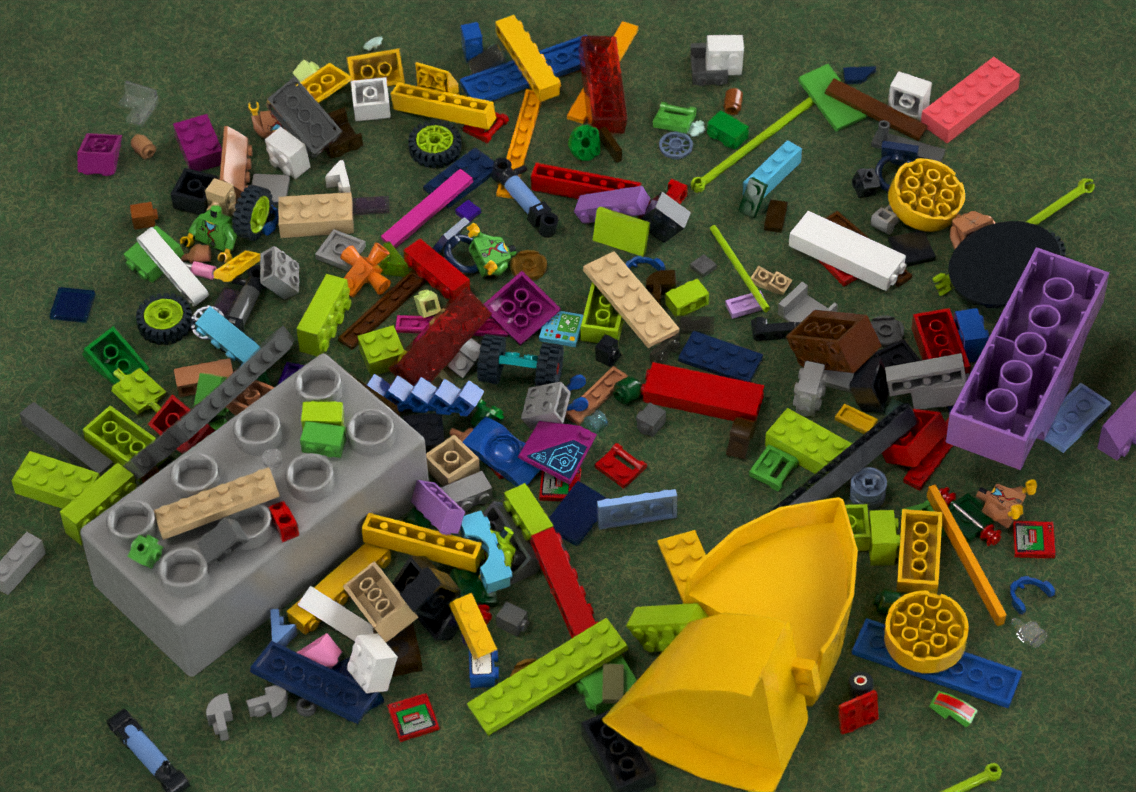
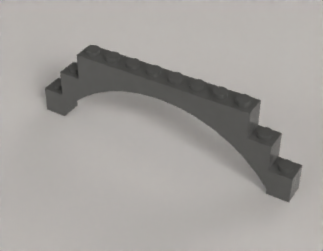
M284 326L274 331L230 376L160 436L133 456L123 467L134 474L135 481L143 477L156 464L167 458L180 445L193 437L291 349L290 346L295 341L292 335Z

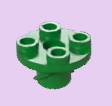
M580 125L571 132L568 146L576 159L589 161L600 154V137L597 128L590 125Z
M480 399L470 423L476 427L484 417L490 419L497 417L503 420L505 417L503 416L504 412L493 405L491 408L487 407V403Z

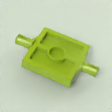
M141 368L129 375H125L120 369L114 371L113 375L120 381L112 386L111 391L137 415L144 410L153 409L157 413L161 409L157 402L166 395V391Z

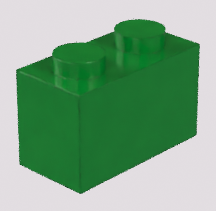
M720 110L707 122V134L712 139L722 142L726 147L736 150L748 139L749 126Z

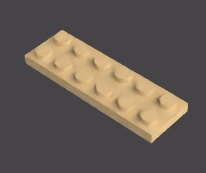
M614 251L584 265L583 271L647 348L679 333L680 328Z
M268 467L247 476L239 477L231 482L220 484L212 489L201 491L188 498L180 499L172 504L161 506L155 509L154 513L161 536L165 540L280 497L271 470Z

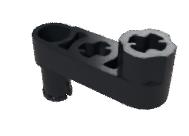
M756 317L751 320L753 339L755 341L787 339L786 336L801 322L768 324L766 318Z

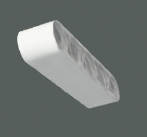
M149 228L136 238L139 245L187 301L193 303V307L209 296L206 288L154 228Z

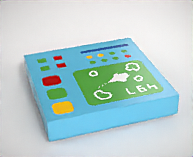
M559 311L542 326L539 341L576 347L581 332L583 315Z

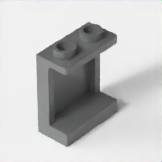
M691 43L692 84L699 86L728 84V70L706 71L707 43Z

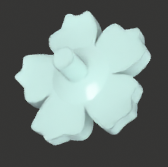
M375 37L369 40L363 48L368 51L372 50V48L377 50V46H380L383 38Z
M701 120L692 122L687 134H691V137H696L700 135L699 133H703L706 130L704 122Z

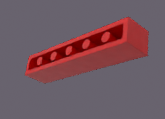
M535 163L531 174V190L579 199L580 195L641 186V182Z
M554 527L531 535L530 544L569 634L571 638H574L598 623V621L595 622L592 616L594 615L593 608L590 603L587 604L584 598L586 597L585 590L577 582V572L569 564L570 556L567 550L564 551L561 544H563L561 535L555 532Z

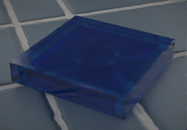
M59 287L49 315L50 319L87 323L96 295L95 291Z

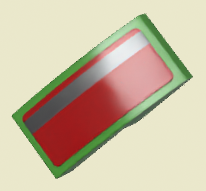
M940 691L935 694L929 705L930 708L946 719L950 715L964 727L970 725L978 711L961 699Z

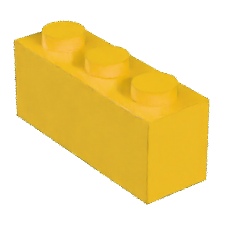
M472 593L449 603L474 660L497 650Z

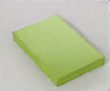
M599 206L596 212L593 241L643 257L646 253L650 222Z

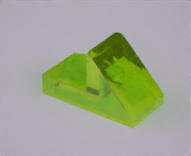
M390 241L383 244V247L390 254L380 262V267L383 269L381 274L405 277L409 273L408 264Z

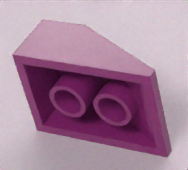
M87 133L77 152L78 172L85 175L97 173L103 176H110L114 174L117 168L122 135Z

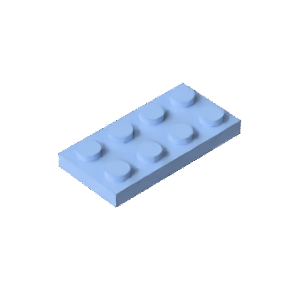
M1080 383L1065 397L1044 441L1064 453L1111 408L1112 403Z
M676 489L597 501L599 530L677 518Z

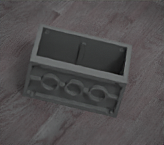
M295 76L266 101L265 106L291 135L305 144L307 154L312 160L323 152L328 145L336 141L342 133V130Z

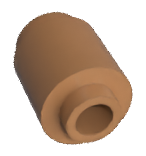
M138 134L131 140L133 150L143 159L151 158L154 155L156 147L146 136Z

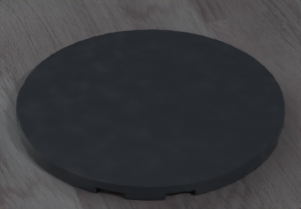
M1022 221L994 223L968 235L956 247L949 261V278L956 293L973 305H983L986 308L1001 309L1002 306H1006L1036 247L1061 256L1060 247L1052 234L1038 225Z

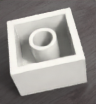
M707 35L706 71L728 70V75H742L743 35Z
M898 71L890 85L888 106L910 117L921 120L922 111L929 106L932 82Z
M386 77L351 81L355 121L391 118Z
M279 127L265 139L270 163L274 167L278 166L285 175H290L296 179L311 167L305 144L282 127Z
M378 633L358 635L352 648L347 670L366 693L388 691L397 656Z

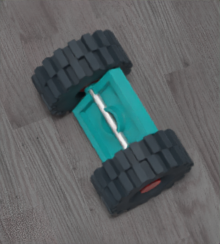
M485 334L478 356V381L499 384L504 364L537 368L535 386L560 382L564 359L563 345L543 343L539 356L527 354L524 357H519L520 353L506 352L505 337Z

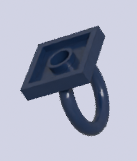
M883 140L881 159L875 167V173L878 175L879 183L884 191L888 192L890 187L882 177L884 165L889 161L895 165H903L906 162L915 161V159H918L919 146Z
M465 217L443 234L433 249L439 254L444 250L447 261L460 272L475 273L478 271L476 263L472 266L462 265L456 261L451 252L460 242L470 245L473 238L461 234L470 223Z

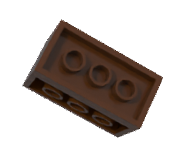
M814 310L786 336L789 346L793 350L800 366L804 367L805 362L809 361L825 365L824 370L854 373L882 346L868 316L864 314Z

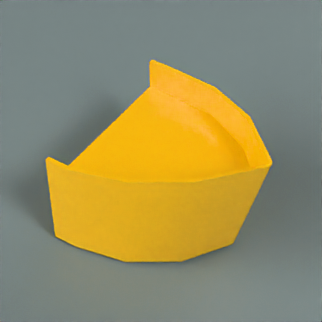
M836 497L779 507L734 529L704 556L687 575L684 604L698 603L709 617L722 613L766 616L790 622L796 656L817 662L821 690L817 697L804 696L806 705L810 707L814 705L824 692L839 659L854 597L858 549L843 499Z
M722 613L694 620L688 623L603 718V722L635 745L642 747L649 755L697 777L750 792H774L808 722V712L804 696L817 697L821 690L817 662L796 656L789 621L766 616Z

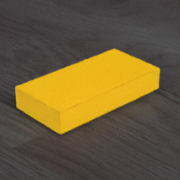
M844 404L835 416V421L862 434H865L878 423V419L847 404Z

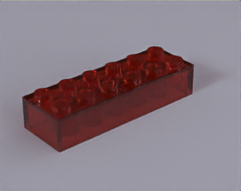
M581 36L578 50L588 125L597 128L599 133L602 127H607L610 133H624L628 119L616 36Z
M467 287L457 291L388 369L396 377L397 375L413 386L421 377L431 383L492 313Z

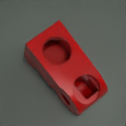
M671 179L668 183L666 195L681 204L687 196V185Z
M281 501L268 506L272 522L279 533L282 543L298 537V524L286 503Z

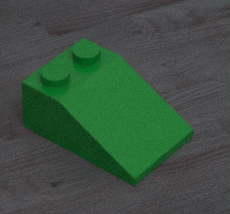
M114 326L85 347L82 352V356L112 385L120 381L113 375L117 369H120L125 375H129L139 368L145 373L150 370Z

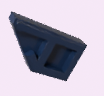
M876 66L843 67L844 83H864L871 74L876 72Z

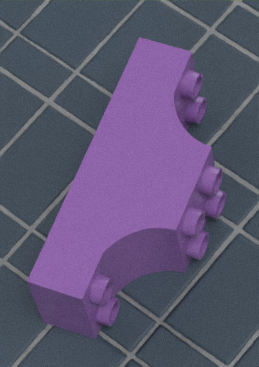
M1036 247L950 412L946 443L1021 470L1036 438L1044 441L1071 387L1085 340L1104 302L1109 272Z

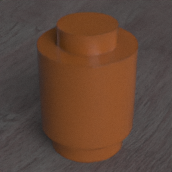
M732 88L726 91L723 107L727 114L737 115L741 110L743 93L740 90Z

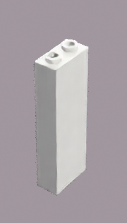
M810 211L803 216L790 232V247L887 291L890 285L893 286L898 275L903 274L906 268V255Z

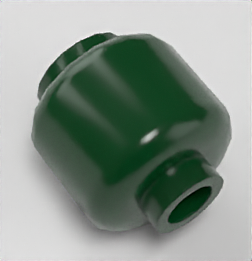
M630 376L615 383L613 396L622 404L631 403L640 398L642 385L637 379Z
M416 507L412 508L402 521L424 528L431 526V522Z
M883 589L880 594L876 593L873 605H876L877 613L887 616L892 604L902 595L889 589Z

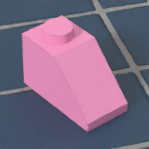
M326 633L297 653L332 668L338 663V657L342 651Z

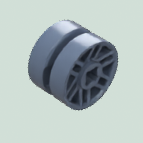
M865 467L851 477L850 499L852 503L867 504L868 510L880 507L886 497L887 479L885 475L876 468Z

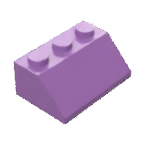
M1136 390L1106 421L1101 429L1098 449L1115 460H1118L1121 456L1125 457L1130 450V446L1136 444Z

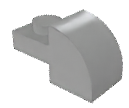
M888 205L885 209L881 207L872 215L871 226L886 234H891L894 226L901 220L893 212L891 206Z
M472 338L469 339L450 362L448 368L463 379L479 361L478 356L481 345Z
M273 685L264 688L266 695L247 700L250 717H261L270 711L273 718L280 715L288 703L286 689Z
M225 693L212 699L206 710L209 726L213 725L215 735L220 734L221 741L229 739L225 722L233 720L228 694Z

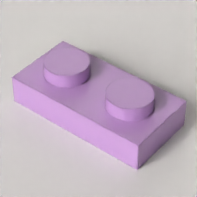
M752 293L725 300V306L732 319L762 310Z

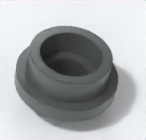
M301 697L296 704V709L300 715L310 716L316 712L317 704Z

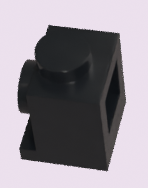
M605 334L595 346L596 361L612 368L622 355L619 353L618 340Z

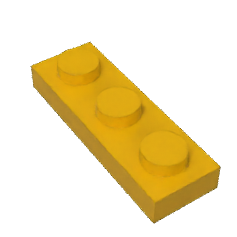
M245 250L213 271L214 278L223 282L232 281L235 277L243 274L244 271L260 261V253Z

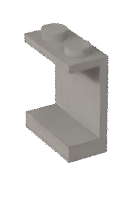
M801 282L778 304V315L788 322H802L814 310L837 312V304L834 302L829 308L825 307L807 295L808 285Z

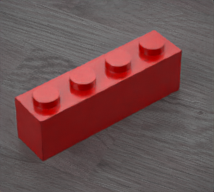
M419 238L403 250L404 263L409 268L414 269L419 277L426 279L431 287L438 289L446 299L455 303L470 292V279L422 239Z

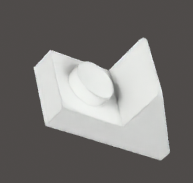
M340 160L326 175V187L338 186L339 193L351 192L344 161Z

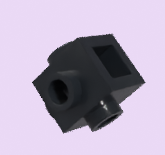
M861 168L857 170L852 178V186L856 190L858 198L874 196L881 187L879 177L876 175L874 168Z

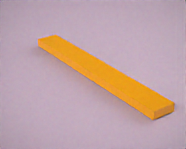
M622 21L603 53L602 59L597 63L567 114L568 120L584 124L638 32V26Z
M529 89L525 91L506 157L511 162L512 169L524 165L541 102L534 91ZM499 183L496 196L514 199L505 187Z
M929 486L926 496L934 512H943L942 527L997 627L1003 625L1007 614L937 486Z

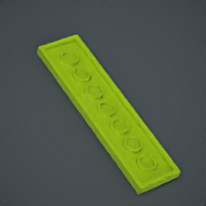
M606 617L474 698L467 705L489 736L603 666V664L629 650L628 646Z

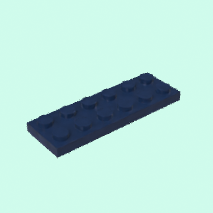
M274 641L269 643L250 667V673L356 724H359L379 695V692L366 693L357 681Z

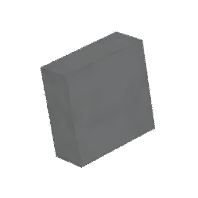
M703 254L690 264V268L704 278L717 268V264Z

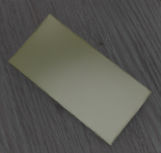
M603 664L602 703H617L624 693V664Z

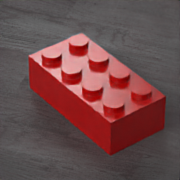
M950 308L913 314L911 329L922 361L962 353L965 373L970 374L971 366Z

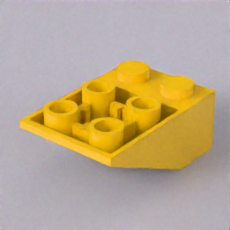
M416 62L418 87L459 95V84L449 71Z

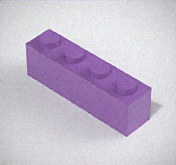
M643 186L580 195L574 212L581 223L595 222L599 206L628 216L643 215L646 212L650 197Z
M417 480L411 503L433 526L439 529L440 533L450 535V533L458 534L465 511L436 483Z

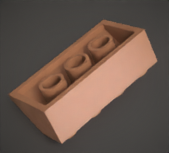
M224 126L220 180L233 184L236 203H238L237 200L239 197L241 198V192H244V189L248 188L247 183H250V172H248V169H251V158L249 159V156H252L253 149L252 145H249L246 136L229 126Z

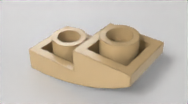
M760 266L757 267L751 276L756 286L784 295L792 282L790 278L778 271L772 274Z

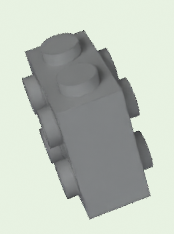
M276 246L271 247L260 253V283L283 299H288L298 294L299 263Z
M806 361L804 368H800L798 375L800 380L799 383L796 382L794 387L793 406H796V413L804 417H814L816 410L820 411L821 396H824L826 391L827 373H824L825 365Z
M562 382L529 388L521 419L532 430L535 429L539 421L563 424L571 392Z

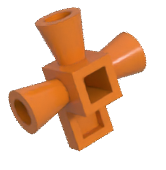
M375 242L368 258L360 256L353 245L347 247L342 252L340 259L353 266L344 277V279H347L348 288H350V296L354 297L365 283L371 284L378 295L383 294L390 287L391 281L380 275L383 269L377 265L390 254L382 245Z

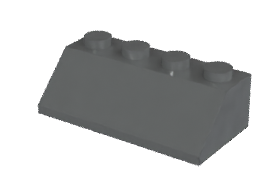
M493 501L483 513V516H487L491 526L489 529L501 532L504 527H508L514 532L509 540L516 550L510 568L513 576L510 578V585L537 573L541 567L530 541L524 539L520 526L517 527L515 525L511 512L505 510L503 503Z

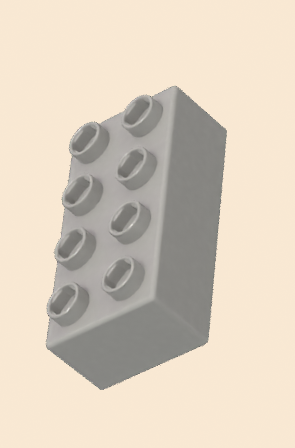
M320 354L80 530L93 583L188 676H195L271 617V609H279L280 611L365 544L361 528L368 513L398 520L414 507L411 499L417 480L429 482L425 439L326 354ZM303 402H343V427H345L347 439L341 458L302 452L300 438L303 432L301 424ZM270 468L280 497L163 540L155 517V509L196 495L201 491L212 489L220 484L231 482L239 477L255 473L258 470ZM284 501L289 507L299 530L298 537L283 543L272 522L268 506ZM227 518L238 521L249 541L221 565L207 563L197 543L204 534L217 527L221 520ZM138 535L145 538L147 535H150L159 540L157 544L164 547L160 559L154 564L152 569L127 557L131 550L132 542Z

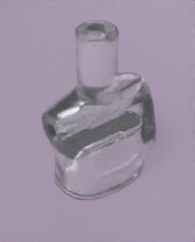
M1016 617L1011 620V624L1019 629L1017 637L1025 644L1036 648L1047 639L1048 632L1043 630L1035 621L1025 624Z

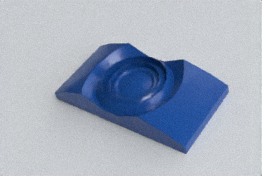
M484 417L463 441L481 461L516 487L524 483L528 485L540 471L537 467L518 458L526 443L514 437L505 426L488 417Z

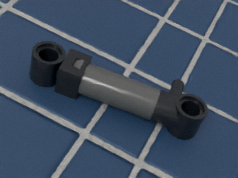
M254 265L249 268L247 279L235 277L231 281L233 284L242 285L243 288L229 315H225L224 318L243 333L245 331L244 325L262 289L266 288V286L260 283V265Z

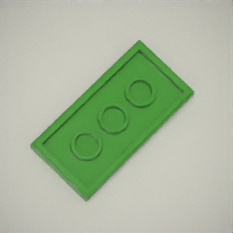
M826 64L800 76L798 81L837 132L865 119L867 115L825 94V90L834 78L841 81L830 65Z

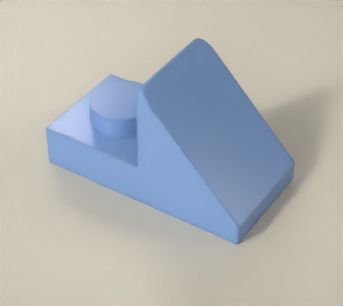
M271 609L272 641L285 647L297 636L296 625H284V617H280L279 609Z

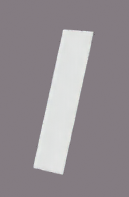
M312 586L308 588L298 603L300 607L353 641L356 640L358 635L373 634L374 627L370 623Z

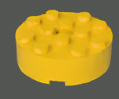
M915 159L913 162H906L897 171L889 187L888 200L893 212L905 225L921 231L932 232L945 229L952 224V220L956 218L964 204L965 189L962 182L960 183L956 178V173L948 166L931 159Z
M929 591L908 593L896 600L888 611L884 630L886 649L898 664L911 671L919 673L944 671L955 665L965 651L969 629L967 616L957 602L944 594L940 596L929 593Z

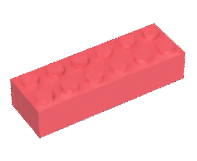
M992 57L922 111L921 123L927 125V130L944 142L949 143L1019 88L1020 74L995 57Z

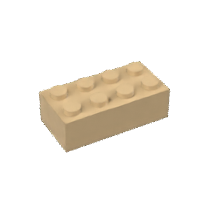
M351 192L278 197L281 238L330 235L333 229L345 234L354 233Z
M375 561L343 585L344 589L385 642L395 637L418 618Z

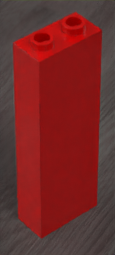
M655 362L652 363L651 369H647L645 376L646 384L641 386V395H643V402L730 421H734L736 417L757 421L764 398V385Z

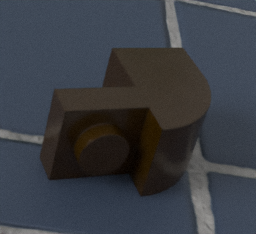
M659 270L647 278L646 289L660 306L661 295H665L671 289H676L675 270Z
M743 417L735 418L729 435L730 440L726 455L746 459L750 440H753L757 421Z

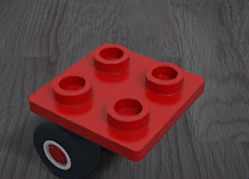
M856 672L848 679L849 701L838 706L839 725L842 735L854 732L857 728L866 724H872L879 719L877 692L873 690L872 676L866 672Z

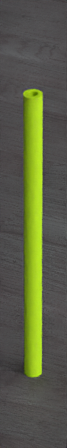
M712 225L710 231L762 310L768 312L770 307L716 225Z

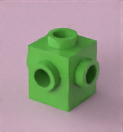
M138 535L132 542L131 550L127 557L152 569L154 564L160 559L164 547L157 544L159 540L150 535H147L146 538Z

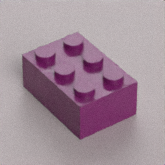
M207 114L173 124L175 138L188 169L203 171L221 165L222 148Z

